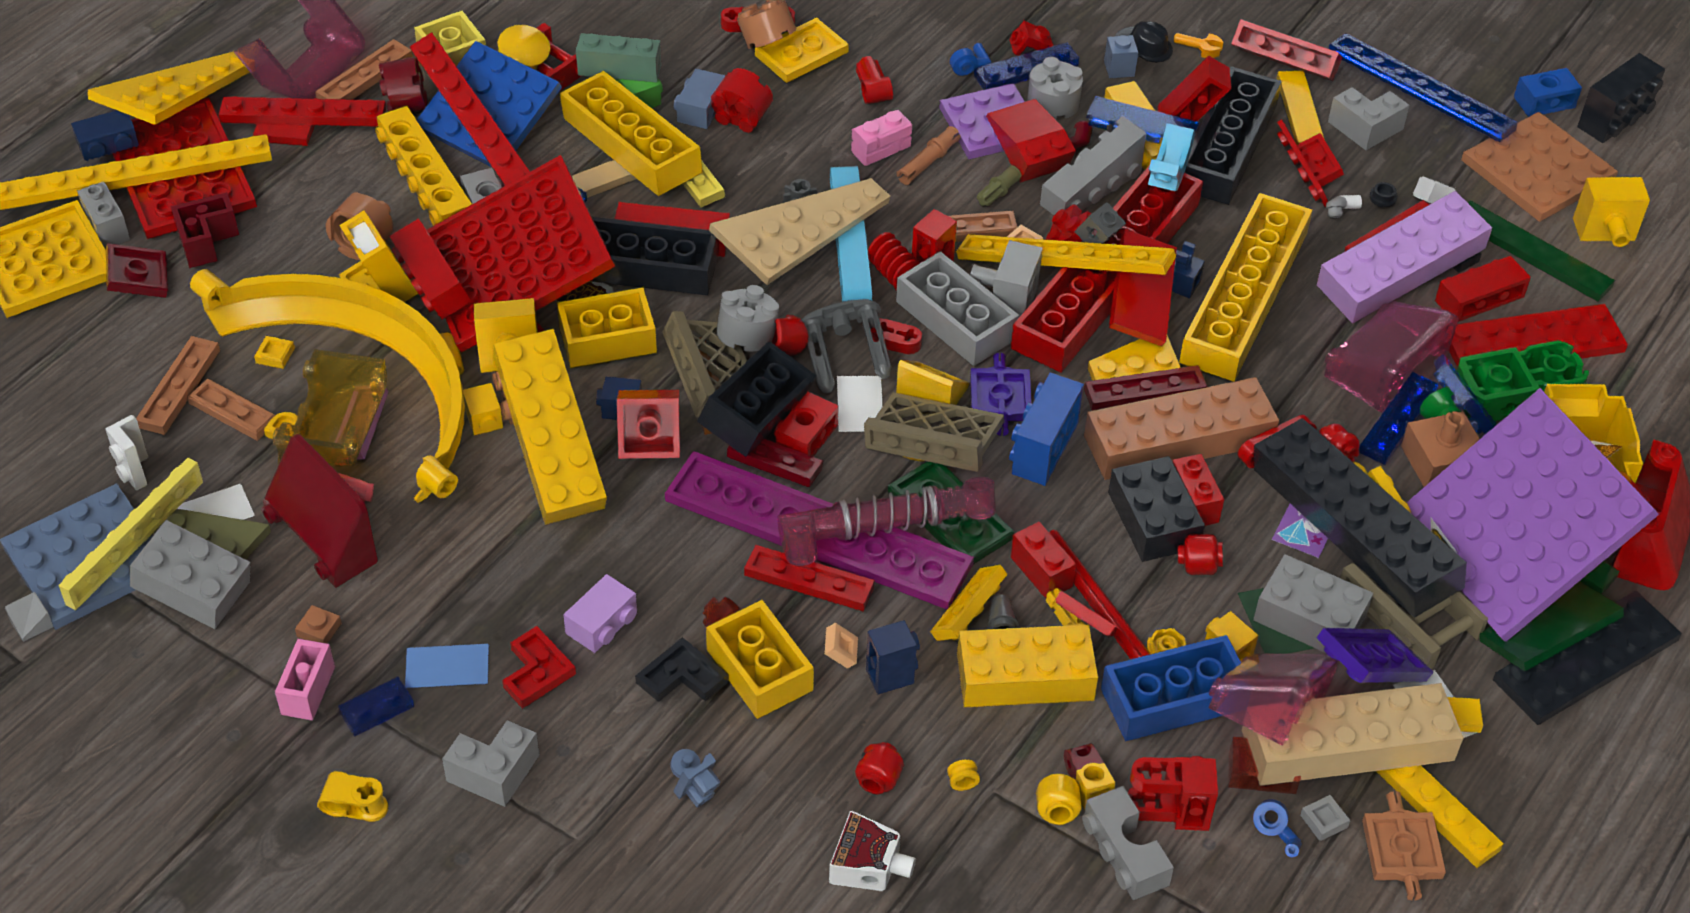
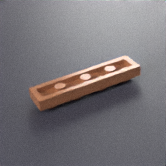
M393 39L315 91L316 98L353 100L378 83L379 80H382L379 71L380 63L413 57L411 49Z
M194 336L190 337L136 419L140 429L163 435L166 434L188 401L187 397L195 390L220 352L218 342Z

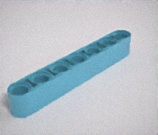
M858 166L830 167L831 189L860 182ZM863 220L836 238L842 302L858 299L872 300L865 223Z

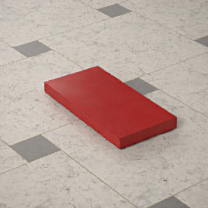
M1128 229L1121 233L1120 245L1172 248L1176 254L1177 247ZM1175 260L1166 275L1116 271L1109 328L1159 346L1166 342Z

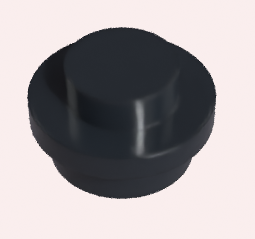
M1380 182L1371 189L1369 198L1372 203L1379 207H1390L1396 203L1398 195L1396 188L1392 184Z

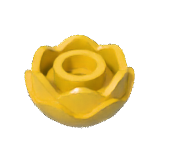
M1172 628L1156 630L1152 637H1149L1147 640V650L1150 654L1186 645L1184 636Z

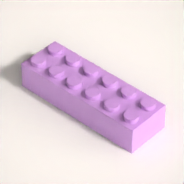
M1454 191L1323 263L1317 286L1353 324L1486 249L1492 227Z

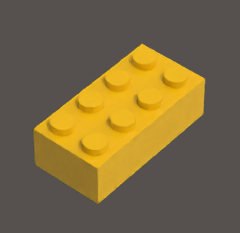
M1089 624L959 631L957 658L964 707L1094 701L1098 674Z

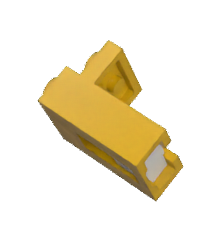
M365 210L339 225L361 260L338 274L340 278L363 283L382 290L403 302L418 294L410 282L411 280L402 269L401 264Z

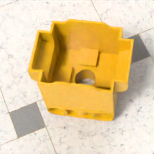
M1547 384L1544 393L1590 441L1622 446V448L1607 459L1618 471L1625 472L1636 483L1643 466L1640 455V439L1631 408H1627L1624 396H1608L1605 384Z

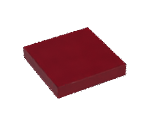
M107 243V291L166 298L168 292L166 251Z

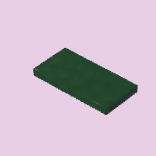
M927 461L888 485V493L891 492L893 498L906 510V490L909 491L914 514L921 525L924 519L922 488L931 486L937 501L938 524L931 526L927 518L924 528L942 545L973 556V565L1013 540L1015 531L943 464Z
M1579 581L1507 642L1492 627L1480 633V642L1523 671H1526L1624 617V608Z

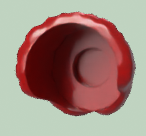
M786 315V318H777L775 320L776 331L772 344L792 357L805 349L809 335L805 323L799 317Z

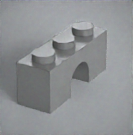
M1124 786L1088 799L1082 821L1086 831L1090 835L1093 834L1098 841L1103 859L1106 862L1110 861L1113 866L1119 886L1123 890L1127 889L1131 898L1136 900L1170 886L1174 867L1157 840L1144 845L1131 843L1124 837L1136 831L1140 812Z

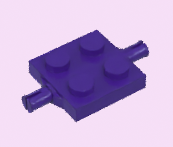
M998 352L993 355L994 366L989 368H971L970 370L971 408L1003 414L1004 423L1002 427L1003 436L1009 433L1008 421H1023L1025 408L1029 402L1031 403L1030 369L1006 367L1005 354H1000L999 361ZM1002 427L997 433L999 436H1001Z

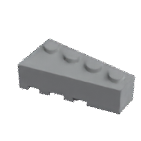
M1122 116L1116 121L1118 127L1111 133L1106 130L1098 137L1100 142L1091 150L1087 147L1083 149L1072 166L1067 163L1042 184L1040 205L1053 215L1073 204L1084 210L1088 206L1099 202L1101 198L1110 192L1118 190L1120 186L1129 180L1137 178L1142 171L1146 132Z

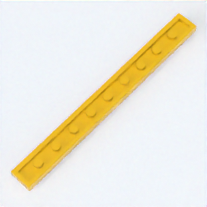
M267 134L0 182V210L78 196L77 190L103 181L109 190L271 161L272 156Z

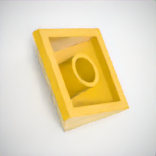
M900 360L898 363L896 390L898 394L957 405L970 382L918 361Z

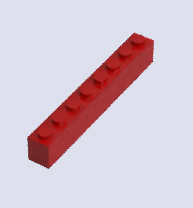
M431 32L411 45L410 49L501 179L504 186L529 173V169L434 34Z

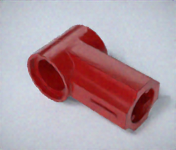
M871 56L862 57L856 63V73L861 82L864 103L871 104L892 100L893 89L891 80L888 76L884 77L878 60H874Z

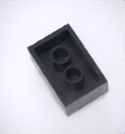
M1641 53L1635 55L1590 87L1577 127L1601 143L1606 142L1611 137H1617L1625 127L1634 125L1639 117L1649 114L1654 109L1656 94L1664 83L1662 78L1665 68Z
M1170 456L1112 469L1108 493L1142 562L1178 554V545H1184L1186 536L1190 534H1203L1205 524Z

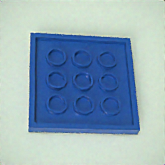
M477 41L473 43L456 66L515 151L562 88L558 81ZM438 91L417 119L423 131L491 167Z

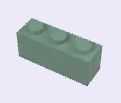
M581 33L576 47L578 75L592 77L605 71L614 79L657 82L661 69L660 40Z

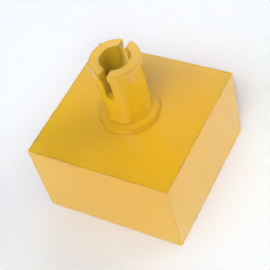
M1642 177L1586 178L1573 216L1580 241H1612L1614 246L1623 247L1630 241L1636 240L1650 202Z
M534 298L474 304V323L481 373L497 371L493 358L495 343L538 333Z

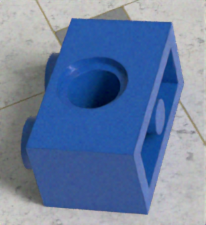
M1568 68L1520 77L1514 98L1525 114L1530 117L1537 112L1548 114L1576 108L1582 87Z

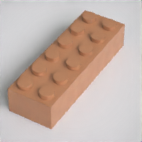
M1254 377L1087 412L1084 437L1104 480L1111 478V472L1114 468L1170 456L1173 461V459L1202 454L1203 458L1206 459L1238 452L1242 444L1250 438L1278 427L1279 419L1260 383Z

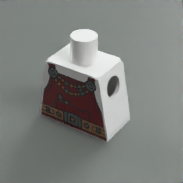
M850 811L830 863L829 883L883 891L887 887L891 873L911 878L916 858L899 853L900 834L897 831Z

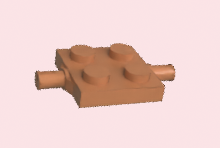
M1394 791L1389 792L1386 795L1389 811L1365 813L1362 820L1374 880L1403 881L1406 887L1407 899L1412 901L1414 897V901L1422 898L1419 881L1443 879L1446 873L1433 812L1415 813L1404 810L1401 793L1396 791L1394 795Z

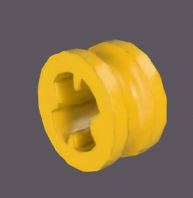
M959 760L947 768L950 786L954 790H969L980 782L977 764L972 760Z

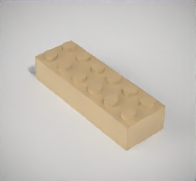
M1442 683L1250 706L1247 708L1242 727V733L1260 786L1455 761L1463 741V735Z

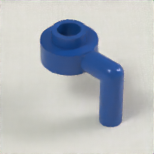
M981 43L975 44L973 51L968 48L959 49L950 58V65L954 73L960 76L970 74L975 68L988 69L992 65Z
M1274 799L1261 802L1253 815L1255 827L1264 835H1278L1286 844V855L1296 857L1302 842L1287 825L1289 821L1287 808L1283 803ZM1270 810L1275 811L1278 815V820L1274 822L1267 820L1266 812Z

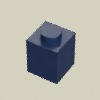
M605 377L603 388H598L596 405L601 406L602 419L617 420L618 391L642 390L641 380Z

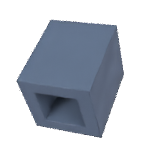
M1133 35L1107 37L1104 63L1109 78L1134 77L1138 50Z

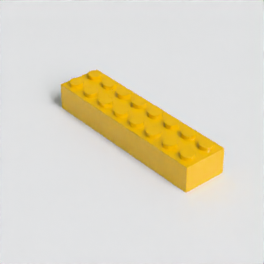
M1262 193L1258 194L1183 339L1179 363L1189 367L1199 365L1201 371L1235 382L1308 233L1312 209Z

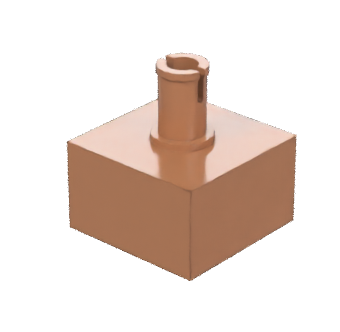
M1452 411V414L1448 412L1446 415L1408 422L1401 447L1422 485L1425 487L1479 441L1480 438L1464 411Z

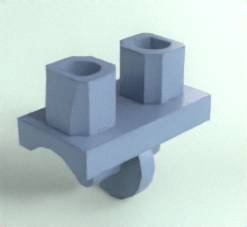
M681 749L673 755L670 762L673 774L679 778L673 792L679 799L687 794L697 808L714 796V790L721 783L712 771L716 760L711 753L706 755L700 764V759L694 751Z

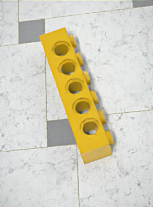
M408 106L377 116L378 127L375 128V132L381 144L385 143L389 158L396 160L400 175L406 176L411 192L417 193L420 206L423 210H428L433 226L472 205Z

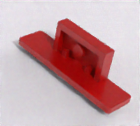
M1281 119L1277 122L1281 130L1277 135L1284 147L1290 146L1291 149L1287 153L1294 165L1298 163L1301 165L1297 169L1304 183L1310 181L1312 184L1308 189L1315 201L1320 199L1324 207H1326L1328 200L1322 186L1344 175L1341 166L1321 133L1297 145Z

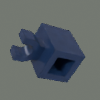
M1185 241L1182 251L1176 250L1172 292L1191 298L1202 280L1205 261L1193 257L1196 245Z

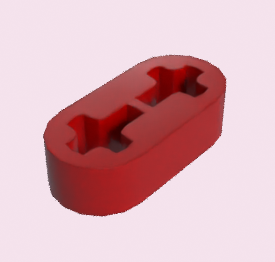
M880 318L888 350L910 355L917 353L921 349L922 333L917 327ZM872 328L870 331L873 341L878 342L877 331L875 328Z

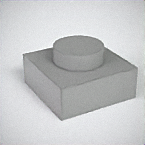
M1331 795L1303 807L1300 814L1319 841L1347 829L1350 823V819Z

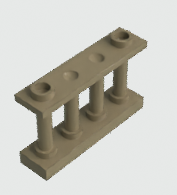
M1354 563L1343 568L1341 579L1374 593L1367 616L1380 629H1389L1430 669L1436 665L1441 645L1465 630L1476 640H1479L1480 633L1485 630L1488 618L1460 591L1414 618L1411 614H1406L1395 604L1397 601L1388 593L1383 592L1374 583L1375 581L1365 572L1361 571ZM1442 609L1456 620L1432 636L1427 635L1418 626L1419 623Z

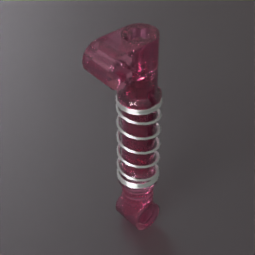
M974 477L966 480L961 489L959 486H955L953 489L948 487L946 492L944 488L939 489L936 486L923 487V495L921 497L917 493L909 494L908 490H906L905 495L893 496L890 492V497L876 499V496L873 495V500L860 502L857 498L856 503L847 504L845 500L835 502L832 507L778 515L777 524L781 545L790 564L803 566L812 564L818 559V540L836 537L841 541L850 540L852 537L856 539L860 533L867 532L870 536H873L878 530L890 533L892 528L896 527L906 531L909 525L914 524L923 528L926 519L931 526L942 524L945 519H949V515L951 518H956L957 515L963 517L964 512L966 516L972 519L990 518L996 513L994 481L987 477Z

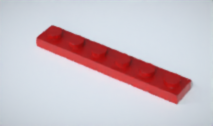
M233 96L223 97L218 115L220 123L378 127L377 116L386 113L387 108L384 100Z

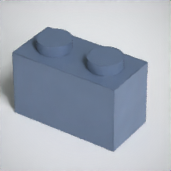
M695 69L692 76L686 79L681 94H678L675 98L674 110H677V122L707 129L716 114L711 105V96L725 75Z

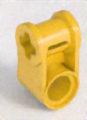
M338 771L331 772L328 775L317 803L319 810L327 815L360 819L368 822L382 819L388 812L389 807L387 799L383 796L382 785L377 779L349 775Z

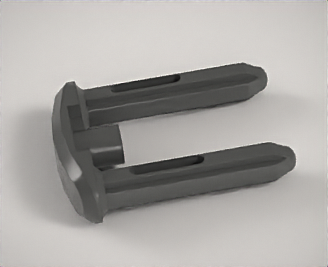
M858 299L838 302L810 312L802 319L808 329L809 338L807 344L814 374L817 375V386L823 393H831L835 384L823 332L827 331V326L833 325L836 335H847L852 330L850 321L857 319L858 323L862 322L875 373L881 379L890 377L892 365L879 319L881 307L875 301ZM872 328H875L877 331L878 342L873 341L870 331ZM816 342L820 345L821 356H816L814 343Z

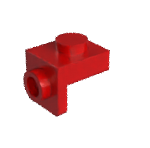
M1024 20L1012 32L1009 39L1013 53L1017 56H1020L1027 46L1049 54L1054 48L1050 32L1041 25L1036 26Z

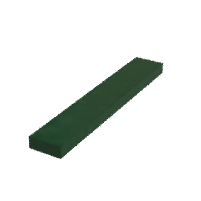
M1471 200L1468 202L1492 227L1488 241L1597 302L1613 287L1614 279Z

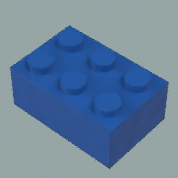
M1050 372L1045 382L1038 384L1033 404L1030 402L1027 404L1022 424L1017 423L1012 433L1011 440L1015 441V444L1009 456V460L1013 461L1011 474L1046 486L1078 425L1083 383Z

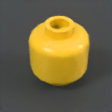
M1051 774L1039 782L1036 789L1038 813L1042 819L1052 824L1063 825L1073 821L1079 815L1082 808L1080 787L1074 778L1065 774Z

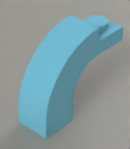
M1166 124L1156 160L1151 159L1149 167L1151 174L1148 185L1175 192L1178 190L1193 145L1194 129Z

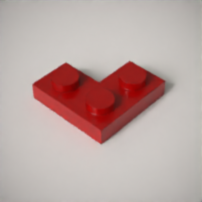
M1075 204L1065 210H1059L1052 218L1053 224L1046 236V240L1081 242L1082 239L1075 231L1091 213L1086 211L1081 214L1082 210Z
M536 626L510 642L511 650L525 666L503 679L502 683L503 688L523 709L576 675V668L540 628Z

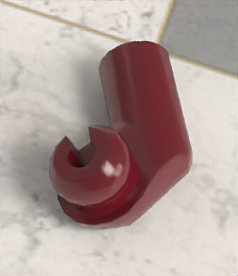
M1086 120L1079 121L1074 125V128H1076L1075 136L1070 137V140L1075 150L1090 143L1093 128Z

